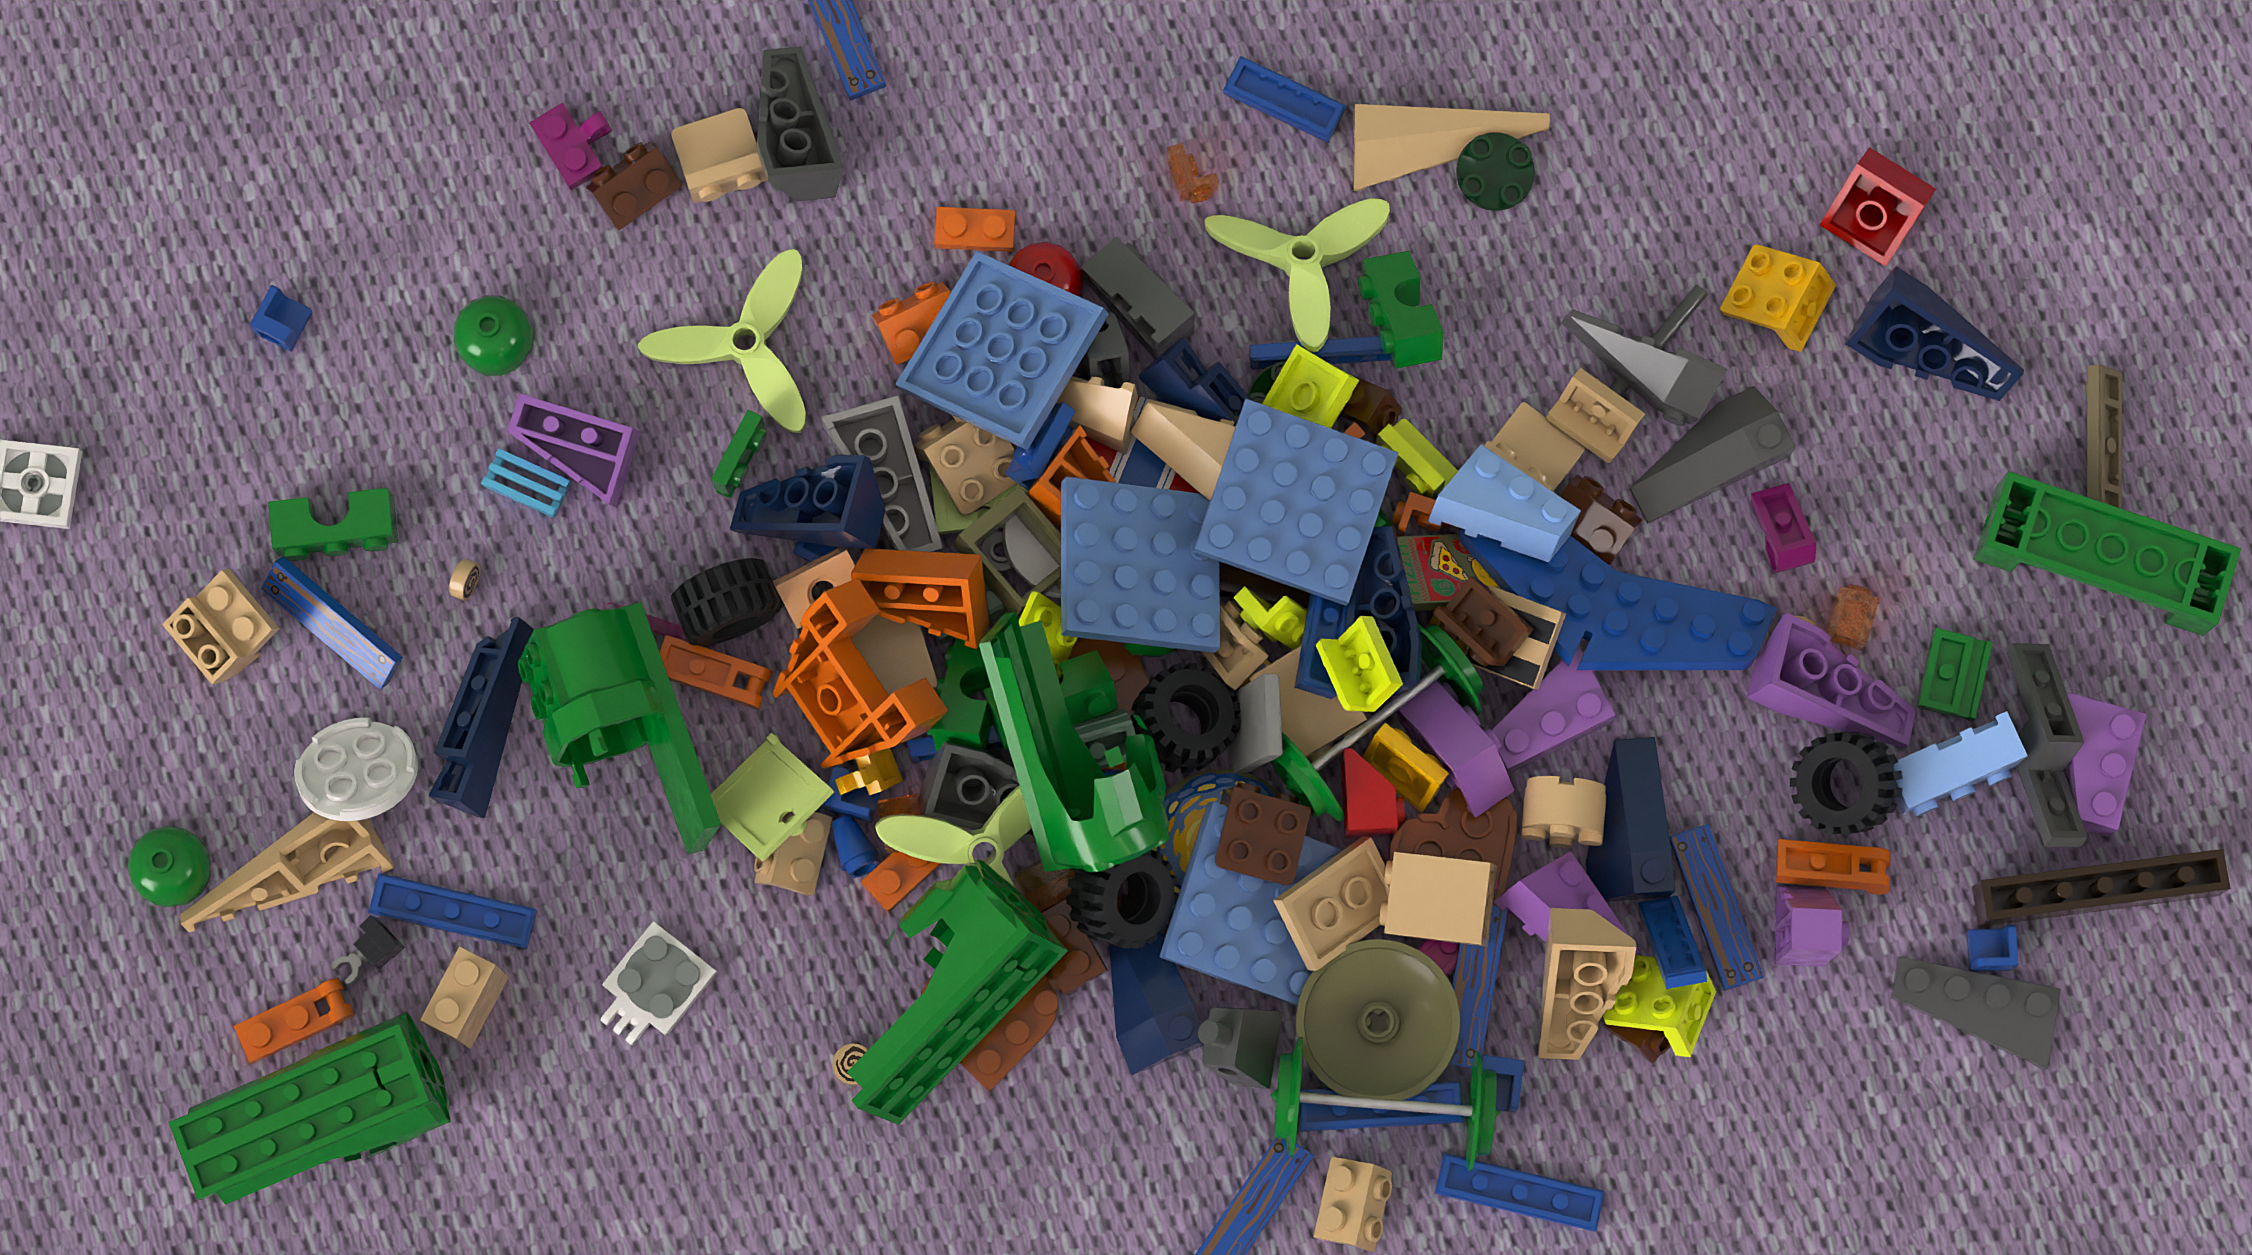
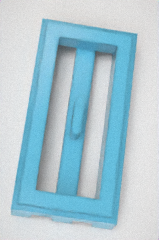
M498 448L495 453L496 458L493 463H490L489 472L486 477L484 476L481 485L555 518L568 492L571 481ZM503 462H506L560 487L558 491L552 490L501 466ZM499 475L553 501L549 506L494 480Z

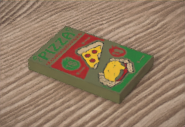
M1458 534L1397 537L1415 611L1435 610L1437 606L1446 607L1470 576L1477 577L1488 588L1489 586H1494L1501 589L1463 546Z

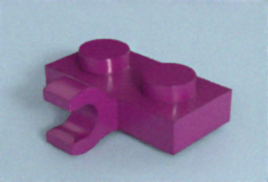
M562 102L529 122L570 190L590 180V177L603 167L589 146L591 143L612 132L601 111L590 116L578 128Z

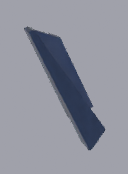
M1184 337L1176 341L1139 374V379L1164 403L1193 410L1198 416L1220 422L1221 419L1234 421V426L1237 424L1245 399L1253 401L1219 361L1206 370Z
M520 617L511 619L509 629L496 639L487 636L476 644L434 751L437 756L447 761L434 783L429 797L479 818H485L522 684L518 660L521 658L525 645H527L534 631Z

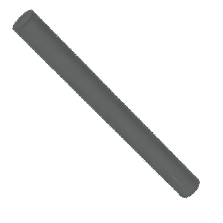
M1695 285L1651 337L1656 339V344L1660 346V350L1664 348L1708 295L1700 286ZM1618 376L1609 388L1622 397L1630 386Z

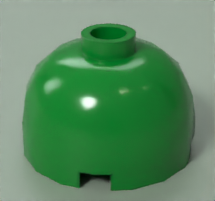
M485 295L472 300L460 311L454 323V344L460 358L471 369L485 376H502L515 371L522 365L521 362L526 359L528 353L530 354L533 348L534 331L528 315L517 303L502 296Z
M162 826L149 830L136 841L129 853L127 868L133 887L142 898L159 907H175L191 903L203 893L211 876L208 848L198 836L181 827Z

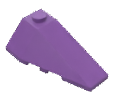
M1789 613L1784 614L1754 664L1746 698L1781 714L1845 732L1869 734L1875 737L1874 740L1902 748L1909 746L1916 710L1882 680H1873L1857 666L1860 661L1852 654L1844 655L1829 642L1832 637L1823 629Z

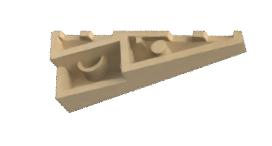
M1355 104L1353 113V190L1362 191L1369 186L1384 181L1390 182L1422 169L1427 170L1458 160L1465 146L1479 135L1504 133L1518 139L1540 131H1548L1550 113Z
M1072 376L1056 404L1064 402L1075 410L1068 425L1074 431L1080 425L1087 434L1086 437L1126 455L1133 436L1130 431L1135 424L1133 411L1138 400L1135 384L1124 382L1121 388L1118 389L1105 386L1104 380L1099 377L1092 376L1088 381Z
M314 812L181 913V925L190 933L196 931V923L218 916H221L223 922L235 918V911L257 905L259 911L319 893L321 884L345 878L348 884L358 881V873L380 866L384 873L393 869L394 864L368 818L357 821H339L320 816Z

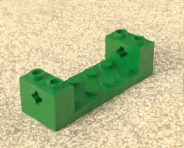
M2008 471L1995 488L1973 560L2012 572L2022 562L2169 611L2165 624L2204 636L2219 624L2241 548Z

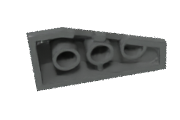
M800 46L764 50L762 56L757 152L766 179L796 201L835 198L844 166L802 48Z
M1574 309L1564 316L1562 324L1623 379L1649 405L1663 412L1662 417L1675 425L1684 426L1685 423L1692 424L1701 417L1727 372L1726 368L1681 348H1678L1676 353L1660 350V346L1656 344V339L1648 336L1632 335L1630 338L1623 336L1624 330L1618 325Z
M1753 386L1719 402L1630 487V491L1648 524L1789 458L1796 446L1778 411Z
M945 741L928 765L918 797V803L924 816L943 819L960 827L973 830L981 829L1000 803L1019 786V782L1013 767L987 751ZM1032 828L1019 840L1036 844Z

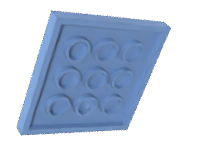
M976 251L895 385L900 391L1028 450L1109 314L1103 307Z
M1245 399L1193 552L1346 606L1349 603L1398 452Z
M1065 477L1061 482V635L1215 653L1220 648L1219 561L1193 552L1210 501L1199 493Z
M1214 801L1208 802L1159 957L1297 1007L1302 989L1313 971L1307 970L1273 900L1343 850L1305 836L1295 878L1290 885H1280L1221 869L1215 864V856L1227 806Z

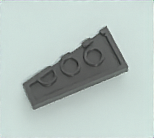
M1903 957L1897 958L1891 999L1938 1021L1941 1020L1960 1029V1031L1997 1046L1998 1049L2027 1060L2043 1070L2048 1069L2061 989Z

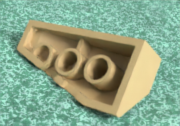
M1149 399L1130 433L1210 501L1236 426H1234V421L1221 419L1220 422L1198 416L1193 410Z
M1551 908L1538 1058L1579 1060L1598 1031V1022L1605 1011L1611 1010L1615 1004L1617 992L1622 985H1627L1632 977L1636 941L1593 910Z

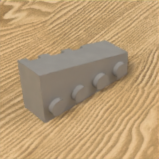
M899 396L821 417L822 426L839 455H865L870 458L886 510L881 527L894 549L943 553L942 543Z

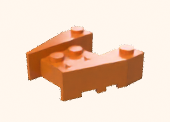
M858 578L825 591L805 611L800 622L803 626L799 638L793 640L789 650L792 656L787 669L781 671L772 693L775 698H778L790 692L829 749L831 754L820 764L823 769L908 741L927 732L948 712V709L927 678L894 691L889 696L864 660L852 639L880 610Z

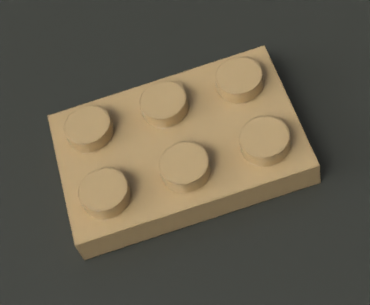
M1361 837L1273 900L1307 970H1319L1344 952L1347 945L1359 941L1380 926V909L1382 902L1388 901L1390 885L1385 884L1386 866L1372 837Z

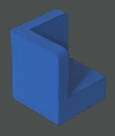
M271 285L254 315L250 327L257 336L291 352L311 317L312 310L286 297L280 288Z
M834 766L828 785L834 793L823 803L825 810L841 815H852L853 818L872 823L881 792L869 796L867 788L864 786L840 795L835 779L851 772L849 769Z
M2006 925L2002 929L1968 930L1969 971H2010L2018 966L2016 925Z
M1483 1055L1484 1068L1496 1071V1109L1498 1111L1516 1113L1519 1108L1524 1060Z

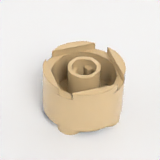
M1560 776L1529 778L1525 788L1521 838L1536 841L1547 838L1549 839V846L1566 849L1573 848L1574 841L1589 846L1602 845L1606 786L1582 778H1574L1573 782L1560 781Z

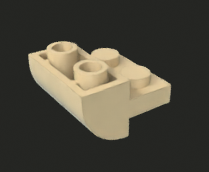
M230 569L221 570L196 597L187 598L162 624L211 684L224 682L241 672L261 655L258 650L280 629Z

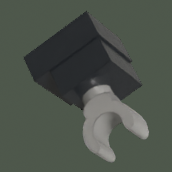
M370 915L359 925L365 933L353 944L357 950L348 956L338 957L331 965L332 969L339 970L344 964H351L352 974L345 979L346 984L353 985L360 979L362 969L368 961L374 967L381 969L390 959L394 958L405 948L379 918Z

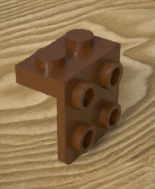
M1237 782L1236 787L1223 789L1220 804L1227 806V811L1215 856L1216 866L1276 884L1290 885L1295 878L1312 808L1298 804L1299 798L1291 795L1276 793L1274 798L1260 794L1261 788L1251 784Z

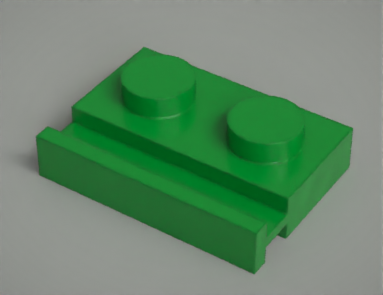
M747 410L711 478L716 492L729 499L736 487H740L743 483L753 454L760 450L767 436L763 417L751 410Z
M1935 628L1931 636L1916 707L1953 717L1966 718L1968 721L1973 722L1977 717L1993 642L1977 640L1975 637Z

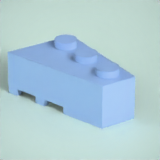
M1480 445L1440 492L1428 522L1440 526L1442 521L1465 529L1464 534L1476 538L1477 534L1501 541V547L1550 562L1570 537L1581 510L1483 445Z
M2006 711L1995 716L1996 719L1988 724L1975 729L1970 727L1959 732V736L1939 744L1935 743L1899 759L1898 763L1893 765L1894 771H1902L1903 779L1896 780V787L1903 788L1902 795L1895 798L1902 815L1914 811L1916 817L1938 808L1936 801L1950 795L1952 801H1957L1975 792L1973 785L1987 780L1989 786H1993L2011 778L2010 770L2016 767L2028 755L2008 712Z

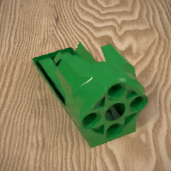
M1016 612L1004 613L979 642V647L1044 871L1049 872L1071 868L1084 869L1087 872L1103 871L1117 864L1135 859L1153 848L1165 844L1170 839L1168 832L1169 821L1164 806L1166 785L1153 738L1145 734L1126 736V771L1105 776L1089 749L1071 725L1042 620L1020 627ZM1133 714L1140 728L1147 730L1140 716ZM1118 746L1104 752L1110 768L1124 762Z
M977 859L975 863H966L952 879L935 882L899 919V926L909 938H912L938 921L930 935L939 939L947 946V949L943 955L933 947L923 960L935 969L925 992L847 1071L863 1088L852 1099L856 1107L897 1125L922 1102L1068 951L1051 931L1042 913L1007 880L980 859ZM895 928L886 942L887 946L895 934Z
M405 1012L315 1051L289 1066L190 1107L187 1115L168 1123L197 1200H203L217 1194L226 1205L331 1159L344 1157L345 1162L362 1159L361 1152L369 1150L370 1155L366 1157L371 1158L451 1122L445 1081L439 1064L408 1012Z

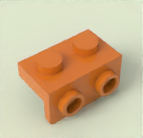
M931 281L922 284L914 290V295L902 301L899 298L889 300L878 307V312L871 315L896 365L912 358L949 297L950 290L943 282L936 284V282Z

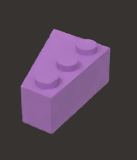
M520 393L518 394L507 430L508 433L596 494L603 501L617 508L641 433L640 431Z
M1579 646L1569 667L1562 660L1541 681L1539 690L1533 689L1492 730L1503 747L1498 752L1508 775L1611 724L1616 715L1593 671L1577 670L1583 656Z
M1436 680L1395 712L1401 725L1422 752L1435 756L1442 763L1443 768L1449 772L1445 781L1452 790L1457 786L1461 789L1468 804V810L1476 818L1515 791L1498 752L1503 747L1491 729L1488 728L1483 731L1480 728L1481 723L1478 717L1468 705L1462 708L1458 704L1459 699L1447 682L1440 684ZM1401 694L1396 695V696L1393 697L1390 701L1392 702L1394 699H1396V698H1397L1398 696H1400Z
M2067 692L2084 744L2065 768V776L2085 831L2109 837L2119 829L2146 713Z
M1571 851L1521 879L1493 901L1502 910L1508 907L1525 923L1522 929L1530 936L1536 933L1546 943L1551 908L1593 910L1628 935ZM1636 946L1635 956L1640 953V951H1639V949L1637 948V946Z
M1776 884L1775 964L1824 967L1842 952V946L1848 945L1849 923L1848 921H1842L1841 907L1826 887Z

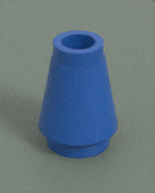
M845 815L831 823L842 870L847 871L851 878H858L872 872L879 865L877 859L879 852L854 820L853 816Z

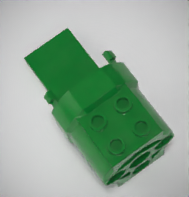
M639 602L620 608L588 609L553 625L534 629L527 645H525L521 658L518 660V669L523 682H529L533 693L531 697L532 710L536 719H542L544 724L542 734L553 764L559 767H572L574 772L572 779L575 787L585 788L590 783L583 765L629 753L648 743L687 855L705 850L721 826V822L642 603Z

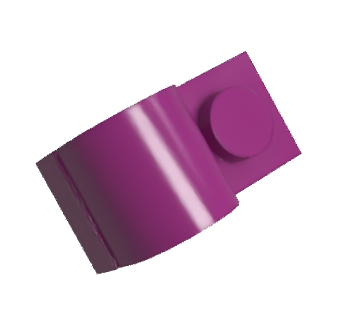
M1790 483L1751 493V504L1765 533V548L1773 571L1779 573L1814 563L1816 560V542Z

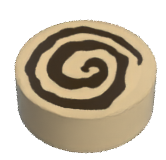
M465 558L457 564L449 584L451 596L467 601L472 596L480 578L481 566L479 563Z
M854 1043L847 1044L835 1053L832 1062L833 1071L842 1083L850 1086L859 1085L847 1071L868 1051L864 1046Z

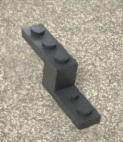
M2013 643L2007 651V656L2029 715V720L2018 734L2028 756L2017 765V769L2044 846L2081 847L2088 837L2064 770L2082 747L2084 740L2049 644Z

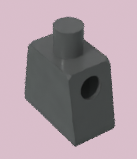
M1109 312L1107 319L1080 364L1085 380L1089 381L1092 376L1099 377L1104 380L1105 386L1120 389L1124 382L1131 383L1129 351L1116 315ZM1108 360L1111 363V369L1106 373H1102L1099 361Z
M1213 1007L1210 1010L1209 1019L1204 1021L1198 1030V1038L1204 1044L1203 1065L1233 1085L1270 1089L1283 1012Z

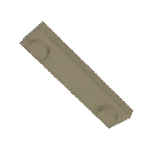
M2096 364L2087 366V381L2085 384L2087 396V497L2122 509V372Z

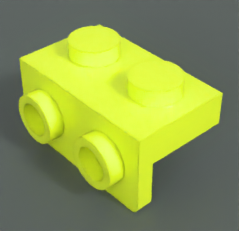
M1401 419L1394 427L1388 424L1377 435L1376 445L1398 452L1394 466L1406 476L1405 481L1419 495L1424 494L1426 497L1434 499L1458 472L1407 419Z
M1245 586L1236 594L1234 599L1244 609L1240 616L1250 627L1256 631L1260 629L1272 642L1275 643L1279 640L1292 650L1302 645L1307 609L1287 596H1283L1275 605H1272Z
M1360 616L1338 639H1320L1316 643L1323 665L1332 681L1338 699L1346 711L1375 712L1403 685L1372 616Z

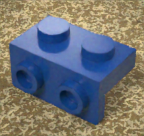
M1064 402L1055 404L1028 450L1020 446L1017 447L1005 474L1023 488L1029 490L1035 480L1041 477L1046 465L1063 442L1072 434L1073 428L1068 424L1075 410Z

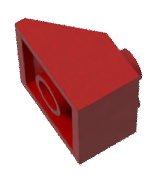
M1869 147L1856 164L1819 225L1886 267L1931 199L1936 188Z
M1352 748L1343 749L1340 757L1343 813L1345 816V839L1394 836L1398 826H1402V821L1405 820L1403 797H1396L1395 786Z

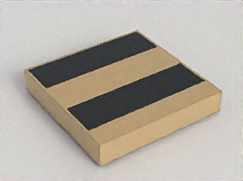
M1489 586L1492 592L1534 630L1504 666L1489 664L1486 667L1482 666L1467 653L1470 648L1469 646H1467L1465 655L1475 667L1539 690L1566 613L1497 587Z

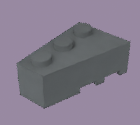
M1116 237L1081 266L1082 279L1154 359H1157L1182 337L1187 340L1194 334L1195 312L1168 287L1157 272H1152L1142 262V256L1132 244L1128 242L1125 245Z

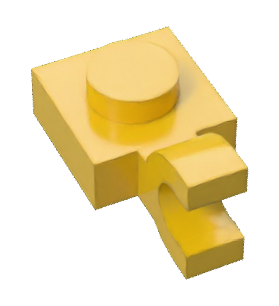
M891 748L855 758L859 769L835 779L840 795L858 787L866 786L869 796L903 781Z

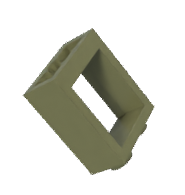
M1020 486L963 530L953 544L955 549L961 554L982 555L985 583L1010 612H1016L1017 617L1023 612L1032 591L1039 592L1045 596L1054 586L1061 590V534ZM1015 515L1059 565L1056 570L1023 597L1018 595L977 547Z

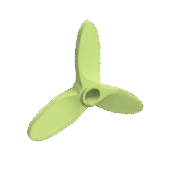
M1370 198L1362 200L1326 217L1306 236L1287 235L1253 221L1225 215L1207 217L1204 221V226L1208 234L1223 245L1244 255L1270 263L1286 272L1290 277L1288 303L1296 336L1301 345L1307 350L1318 352L1328 338L1331 310L1328 285L1322 267L1343 260L1368 244L1385 227L1390 209L1389 203L1382 199ZM1299 257H1306V258H1309V259H1307V260H1301V259H1298V258H1299Z
M795 249L781 252L766 266L747 295L739 322L734 323L731 327L680 326L660 330L642 338L638 343L639 351L651 360L666 363L701 364L734 360L742 364L751 390L764 410L783 429L792 433H801L806 426L804 403L791 375L775 354L766 347L765 341L782 322L796 296L803 272L802 258L799 252ZM750 335L756 339L754 346L748 350L738 349L735 344L741 336Z
M1020 785L1000 803L981 829H975L971 832L943 819L912 814L889 815L880 819L875 825L878 836L888 846L909 856L936 863H975L977 859L972 856L974 847L978 843L989 842L993 845V850L982 861L988 864L1013 887L1014 885L1002 864L1004 852L1032 828Z

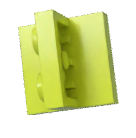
M1296 344L1262 404L1332 429L1345 404L1351 398L1359 379Z

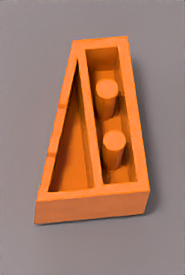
M1080 425L1063 442L1046 465L1041 477L1037 478L1026 492L1027 496L1047 519L1060 529L1061 482L1065 477L1117 483L1107 470L1109 465L1103 456L1098 457L1086 441L1085 437L1087 434Z
M865 548L851 572L852 580L856 578L860 580L880 610L877 615L901 624H904L906 620L929 628L928 633L940 637L944 633L965 640L964 645L973 649H977L989 626L982 555Z

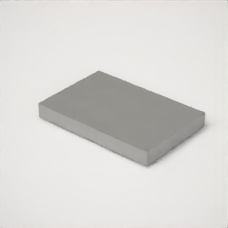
M1263 674L1235 691L1236 696L1232 701L1233 703H1239L1241 710L1235 718L1240 719L1241 722L1240 728L1234 733L1237 735L1236 738L1228 746L1229 770H1233V774L1249 773L1283 754L1280 677H1278V674Z

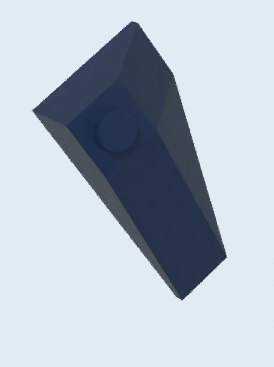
M1897 266L1872 294L1846 340V345L1879 366L1892 369L1893 364L1915 369L1916 377L1928 380L1929 374L1951 380L1954 388L1998 401L2004 397L2024 374L2023 368L1931 288Z
M835 455L825 459V465L814 469L806 466L797 470V475L783 481L775 478L740 492L730 530L737 533L843 548L875 549L886 510L870 458L865 455Z
M1392 526L1373 528L1348 603L1346 630L1360 616H1372L1403 682V685L1391 695L1395 696L1419 683L1422 639L1395 528Z
M1655 737L1614 740L1604 782L1606 786V808L1603 843L1600 846L1589 847L1585 863L1586 874L1606 902L1670 897L1675 892V882Z
M1124 903L1117 905L1118 911L1122 908ZM1157 932L1158 939L1152 944L1145 942L1142 948L1130 947L1127 949L1109 944L1116 1039L1131 1075L1204 1046L1198 1038V1030L1201 1025L1200 1019L1175 963L1159 957L1164 944L1161 932Z

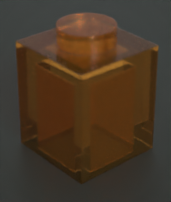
M1850 584L1847 588L1841 586L1835 594L1825 632L1832 637L1830 642L1861 651L1867 644L1880 598L1872 596L1869 589L1859 585Z

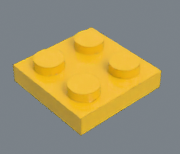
M1384 723L1374 735L1362 757L1395 786L1396 793L1399 796L1403 797L1421 813L1432 802L1449 775V772L1443 768L1442 763L1435 756L1423 753L1411 743L1406 733L1400 729L1390 727L1387 723Z

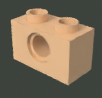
M838 547L773 581L797 629L802 627L800 622L805 611L817 600L811 593L813 586L817 582L828 581L833 584L834 588L852 580L851 572L855 564L846 548Z

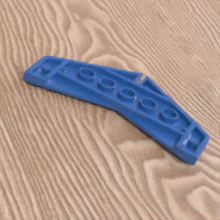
M1462 528L1458 532L1459 540L1502 590L1566 613L1554 650L1569 667L1581 639L1589 641L1577 670H1745L1753 664L1777 610L1776 607L1757 599L1618 572L1571 536L1550 562H1546L1501 547V541L1477 534V537L1474 538L1464 534L1465 529Z

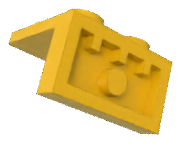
M1755 244L1752 246L1720 306V311L1726 316L1774 330L1786 347L1801 352L1831 297L1836 284L1820 262Z

